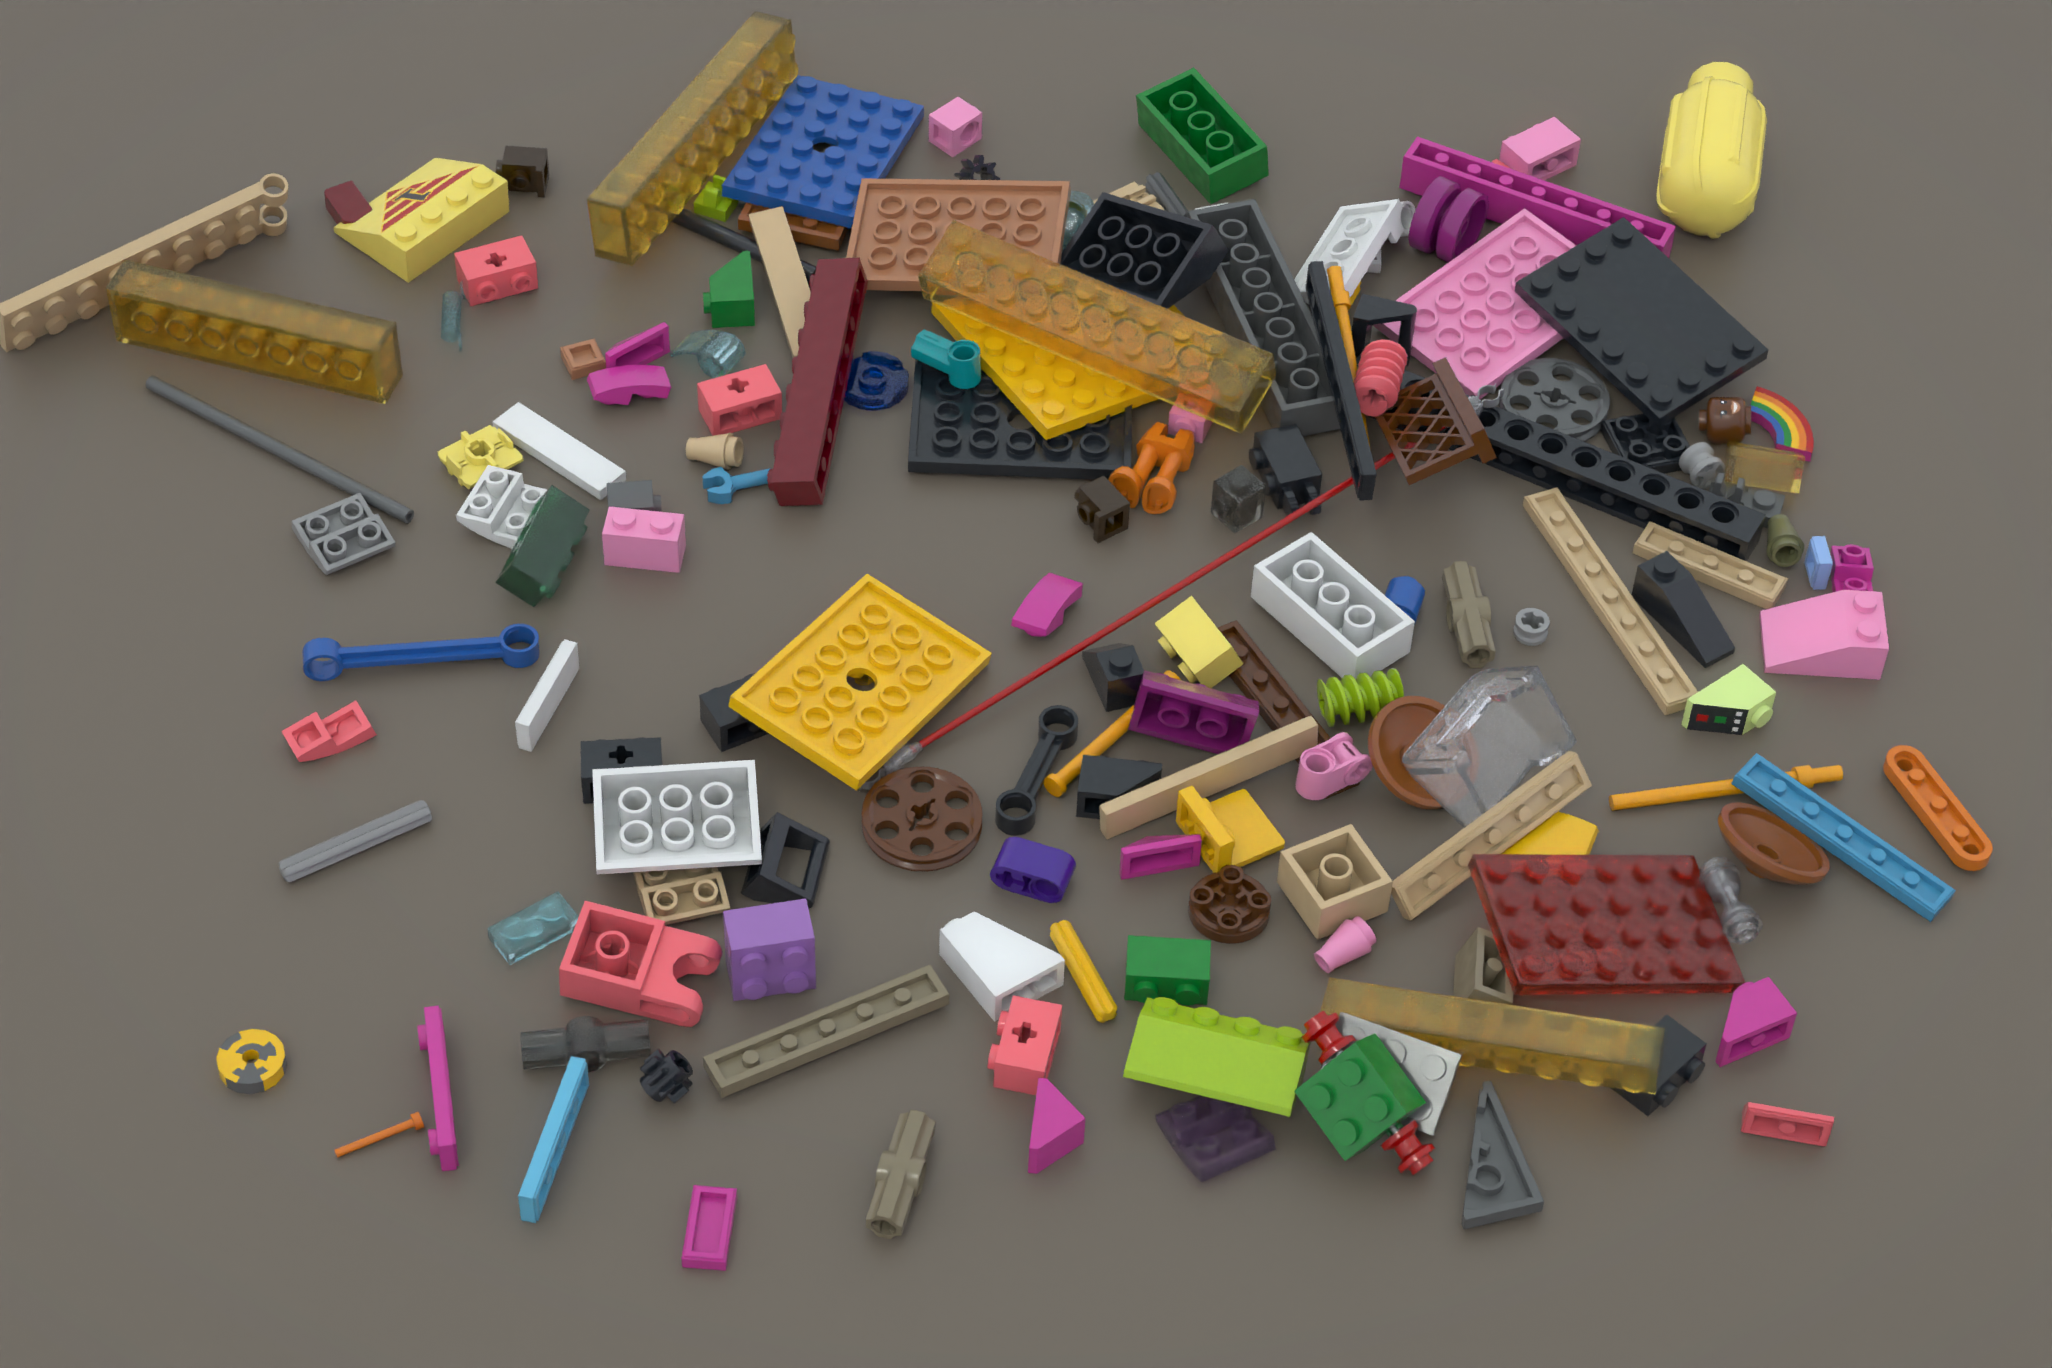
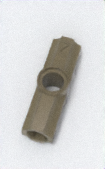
M1456 561L1448 568L1443 569L1442 575L1447 597V625L1450 632H1455L1461 661L1467 663L1470 668H1482L1488 662L1494 660L1496 652L1490 630V602L1487 596H1482L1476 568L1470 566L1467 561Z
M910 1110L907 1113H900L888 1151L883 1150L875 1178L876 1189L866 1217V1228L872 1230L878 1237L892 1239L895 1236H902L914 1197L918 1198L922 1191L927 1169L926 1158L936 1128V1121L930 1119L925 1112Z

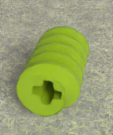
M1395 668L1389 669L1386 675L1383 671L1377 670L1372 673L1371 677L1367 673H1359L1356 680L1352 675H1344L1341 682L1337 677H1329L1326 685L1321 679L1317 681V697L1320 711L1329 727H1334L1336 715H1340L1344 725H1349L1351 713H1355L1358 722L1363 723L1366 711L1370 710L1374 719L1377 713L1388 703L1397 698L1404 697L1402 681L1399 672Z

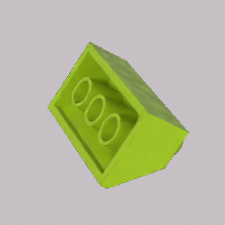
M1147 997L1138 1017L1123 1077L1290 1117L1298 1097L1294 1090L1303 1083L1311 1042L1305 1043L1301 1038L1304 1034L1293 1027L1282 1026L1275 1028L1262 1025L1258 1020L1251 1017L1233 1018L1220 1015L1216 1010L1208 1007L1190 1008L1178 1005L1176 1001L1170 998L1158 997L1152 999Z

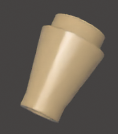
M733 433L700 438L690 437L687 440L686 456L688 460H697L730 470L732 466L739 467L743 459V441L741 437H734Z

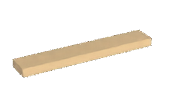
M783 206L751 213L749 214V221L792 357L798 355L799 350L798 332L800 328L804 327L805 322L804 304L806 301H809L811 292Z
M1312 716L1305 717L1105 802L1099 806L1100 830L1108 840L1177 810L1179 790L1193 785L1201 798H1206L1301 757L1305 750L1317 746L1318 724Z
M1572 751L1563 754L1394 879L1391 894L1402 917L1410 921L1589 789L1592 784L1578 754Z

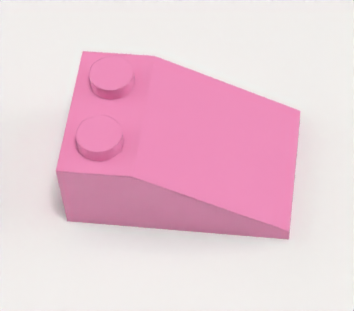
M1840 590L1760 611L1759 620L1764 673L1880 680L1889 651L1882 592Z

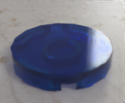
M863 352L862 357L855 359L853 355L844 401L861 410L877 411L889 409L900 403L907 395L909 387L908 370L906 371L903 363L897 357L885 352Z

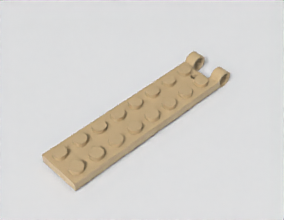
M267 174L260 182L0 303V345L6 352L15 348L17 350H24L30 347L36 338L47 333L51 335L58 334L75 320L80 318L89 319L95 316L100 309L112 303H123L132 294L145 288L152 289L158 286L164 279L175 274L186 273L194 265L208 258L215 259L222 255L225 250L238 244H247L261 233L268 236L281 235L287 228V211L282 206L288 199L287 180L279 174ZM276 186L283 191L279 194H270L265 189ZM277 216L282 221L271 224L266 222L264 218Z

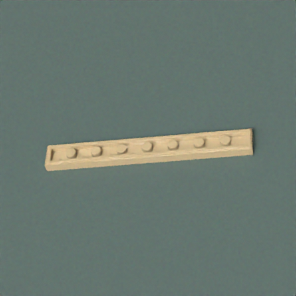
M1556 487L1524 496L1523 507L1663 714L1669 715L1685 710L1687 699L1698 693L1697 689L1560 490Z

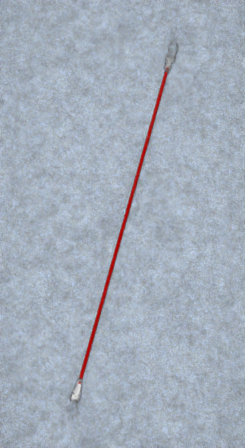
M1496 383L1494 386L1485 385L1479 388L1478 396H1468L1477 416H1480L1483 407L1492 408L1497 406L1500 397L1504 395V389H1500L1498 397L1493 400L1484 399L1481 401L1479 396L1484 393H1495ZM1408 442L1404 449H1411L1417 443ZM1393 452L1374 462L1375 469L1377 470L1395 459ZM1352 476L919 742L915 741L912 744H905L878 770V777L873 781L865 782L859 788V792L862 788L870 789L880 780V777L902 769L904 765L914 760L917 754L923 751L924 747L1353 485Z

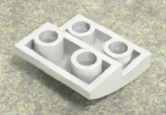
M488 465L458 511L456 518L458 522L493 542L529 554L559 505V495L555 491L524 484L522 473Z

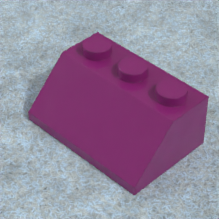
M1144 670L1128 730L1221 754L1249 742L1258 718L1259 702L1247 699L1239 694L1225 693L1208 688L1202 684H1193L1171 678L1162 673Z

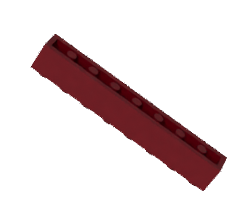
M860 257L818 259L815 274L810 276V299L804 304V327L800 328L798 332V355L792 359V383L786 387V411L780 415V439L774 443V467L769 469L767 477L769 490L774 491L779 506L823 505L868 284Z

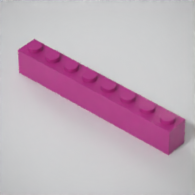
M1416 137L1403 156L1399 186L1401 189L1423 196L1434 179L1442 176L1460 184L1461 192L1471 188L1488 196L1487 219L1503 224L1525 208L1576 246L1624 217L1661 252L1670 258L1676 226L1420 137Z

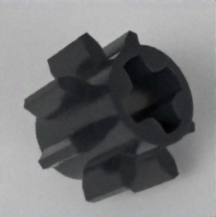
M975 155L973 162L969 159H962L963 168L960 172L954 173V176L959 178V180H977L974 179V172L981 175L980 180H1000L998 176H995L993 170L996 163L984 164L983 155Z
M657 1049L644 1060V1065L640 1067V1070L645 1073L640 1078L641 1086L652 1099L658 1102H662L668 1096L673 1103H676L689 1091L688 1088L693 1084L688 1079L693 1074L690 1063L682 1054L675 1050H671L664 1055L660 1049Z

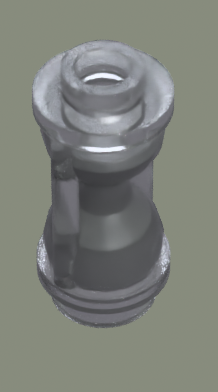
M1716 857L1708 860L1699 870L1701 875L1699 883L1712 900L1722 903L1724 906L1720 923L1725 940L1737 944H1746L1753 941L1761 931L1763 922L1750 905L1740 902L1738 899L1741 890V880L1737 866L1726 857Z

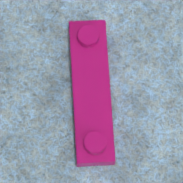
M439 1005L424 1007L425 1024L417 1025L420 1051L428 1050L436 1129H428L431 1155L440 1156L442 1171L456 1170L459 1162L442 1011Z

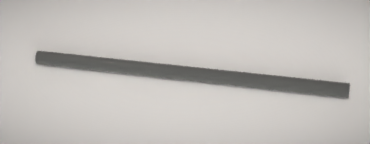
M152 375L147 379L146 388L352 496L361 493L366 503L406 524L413 519L414 511L156 376Z

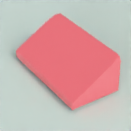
M1748 1102L1744 1105L1742 1111L1741 1132L1826 1146L1834 1124V1117Z

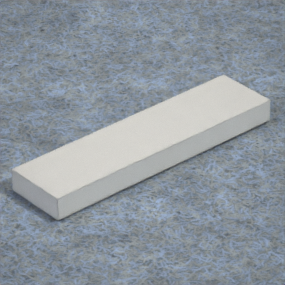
M519 402L493 421V426L497 430L500 428L513 441V444L599 500L607 496V483L626 481L625 470Z

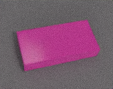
M693 1185L681 1258L682 1267L726 1271L737 1202V1188Z

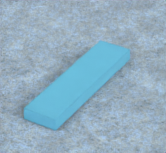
M570 1057L518 1194L520 1216L523 1221L536 1223L540 1218L589 1087L586 1059Z

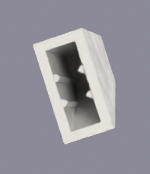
M975 911L961 919L951 920L945 927L940 929L939 955L994 1022L999 1020L1002 1010L1009 1011L1013 995L1036 1000L1063 986L1065 960L1060 954Z

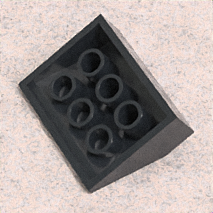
M1102 192L1062 252L1057 282L1160 315L1208 281L1229 250L1215 227L1211 224Z

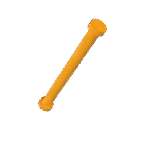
M1167 670L1163 673L1171 678L1180 680L1172 671ZM1134 705L1056 774L1051 773L1044 779V786L1050 794L1060 797L1066 792V786L1080 774L1083 755L1100 756L1128 731Z

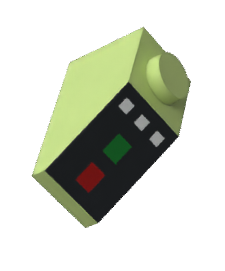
M1742 664L1688 698L1681 725L1689 730L1743 735L1754 727L1760 728L1770 720L1773 715L1772 707L1776 691Z

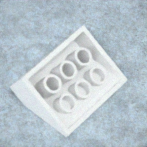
M755 760L592 770L597 875L762 864Z

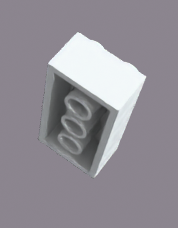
M1312 532L1254 565L1251 598L1341 678L1344 675H1352L1356 680L1359 673H1367L1371 677L1374 671H1381L1410 653L1415 621Z

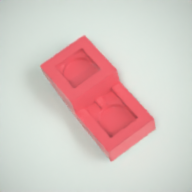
M356 700L322 720L318 713L314 712L281 731L299 762L316 760L340 753L377 735Z

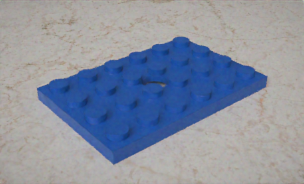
M797 75L722 184V196L771 209L783 206L784 212L852 229L861 179L886 178L923 119L924 106L904 99L898 100L882 96L876 92H865L849 88L843 84H832L816 80L810 76ZM821 142L835 145L828 147L825 153L813 149V145Z

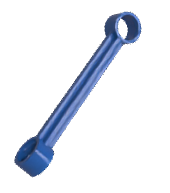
M513 624L506 627L498 637L354 647H341L337 641L330 638H316L307 642L303 647V671L310 679L329 681L338 677L343 669L490 658H501L505 664L511 667L524 668L534 664L539 658V635L530 625ZM516 642H525L531 645L525 649H512L508 647ZM330 658L328 661H316L315 659Z

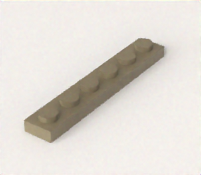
M927 965L704 1056L703 1067L721 1098L944 1007L949 1004V993L932 966Z

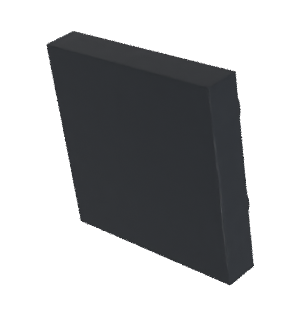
M1644 414L1622 416L1603 420L1601 423L1600 431L1612 453L1664 474L1682 471L1679 466V459L1690 445L1675 417L1659 427Z

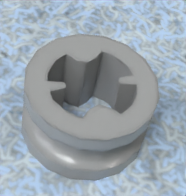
M1522 609L1515 618L1514 637L1520 643L1528 646L1542 644L1548 635L1549 617L1540 609Z

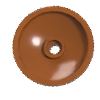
M1404 696L1384 706L1372 721L1368 735L1370 759L1380 780L1396 797L1418 808L1442 809L1456 803L1468 793L1474 783L1477 772L1476 749L1466 726L1449 708L1430 698Z
M1741 802L1726 804L1720 811L1718 825L1722 837L1736 858L1756 877L1767 878L1779 883L1808 885L1822 881L1829 872L1830 862L1823 849L1773 812L1759 806Z

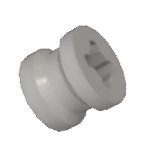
M1699 442L1690 446L1679 459V466L1682 471L1690 474L1692 484L1701 489L1710 487L1711 482H1715L1718 473H1725L1726 466L1720 458L1714 457V450L1706 442Z

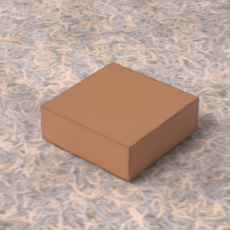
M595 338L560 347L561 358L572 380L586 377L589 373L606 369V361Z

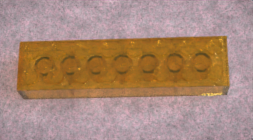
M129 260L123 261L106 287L114 331L118 342L383 404L388 402L403 376L397 326L394 321Z

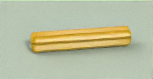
M1067 920L1053 923L1050 926V937L1058 952L1064 958L1068 970L1094 1017L1100 1023L1113 1020L1117 1016V1005L1071 923Z

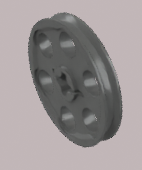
M1556 358L1530 360L1506 375L1503 380L1501 389H1504V395L1500 397L1499 408L1536 423H1550L1555 426L1554 430L1581 441H1587L1599 433L1602 421L1607 420L1610 397L1605 384L1591 370L1575 362ZM1557 374H1564L1568 376L1570 380L1559 381L1556 380L1553 376ZM1530 379L1534 381L1536 385L1525 386L1521 384L1519 380ZM1590 393L1598 399L1589 401L1583 399L1580 395ZM1522 403L1528 409L1517 410L1511 407V404ZM1581 417L1587 419L1590 423L1580 425L1572 419Z

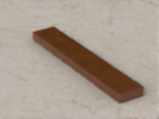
M1235 620L1218 627L1219 631L1243 662V665L1229 676L1247 699L1259 702V714L1271 730L1275 731L1305 717L1312 716L1318 724L1317 745L1330 740V736L1239 622ZM1300 757L1295 759L1298 764L1300 762ZM1360 782L1353 785H1348L1328 795L1325 798L1328 799L1348 789L1360 785Z

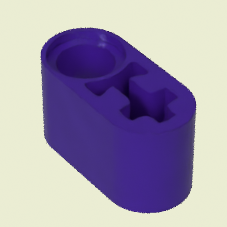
M1009 837L1001 847L991 869L990 878L998 887L1047 903H1057L1062 900L1076 869V862L1070 854L1063 850L1020 837Z

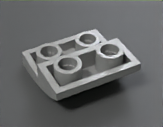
M361 493L292 520V530L315 564L326 575L395 547V541L379 514L374 515Z

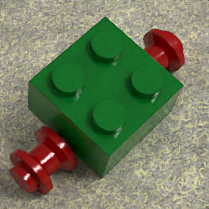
M1324 1010L1319 1012L1303 1025L1307 1032L1301 1038L1305 1043L1315 1041L1322 1050L1318 1061L1321 1065L1328 1064L1294 1090V1092L1344 1161L1362 1153L1387 1134L1389 1138L1380 1145L1384 1151L1395 1150L1401 1159L1397 1168L1401 1174L1409 1170L1413 1176L1434 1161L1430 1153L1436 1148L1432 1143L1422 1145L1415 1135L1419 1127L1415 1120L1404 1127L1401 1122L1426 1104V1101L1376 1033L1359 1041H1356L1353 1035L1342 1036L1336 1027L1340 1018L1338 1014L1334 1012L1328 1016Z

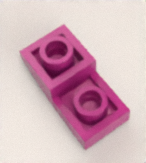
M617 366L589 373L587 378L593 399L607 405L615 403L629 405L632 394H637L644 398L658 397L667 399L671 390V384L663 366Z
M1853 544L1831 546L1830 555L1833 562L1831 569L1832 592L1840 590L1873 591L1871 580L1874 567L1870 549Z
M1048 573L1023 600L1012 618L1011 626L1023 629L1031 636L1046 637L1063 624L1064 610L1081 598L1083 583Z

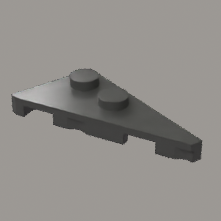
M1491 1081L1483 1082L1482 1088L1479 1089L1461 1223L1463 1229L1541 1212L1544 1205L1542 1195Z

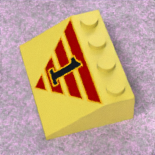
M434 158L369 203L373 209L371 212L354 223L343 224L340 222L334 227V233L409 283L509 212L508 181L483 164Z

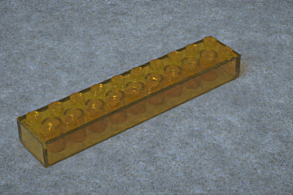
M755 11L587 198L595 257L633 266L648 251L649 246L665 231L675 216L682 212L683 207L699 192L707 179L714 175L720 164L732 154L733 149L749 134V131L759 119L764 117L772 104L781 97V94L798 75V64L795 62L794 52L796 39L792 33L791 19Z
M956 220L951 222L918 274L923 298L1240 434L1245 430L1276 377L1274 354Z

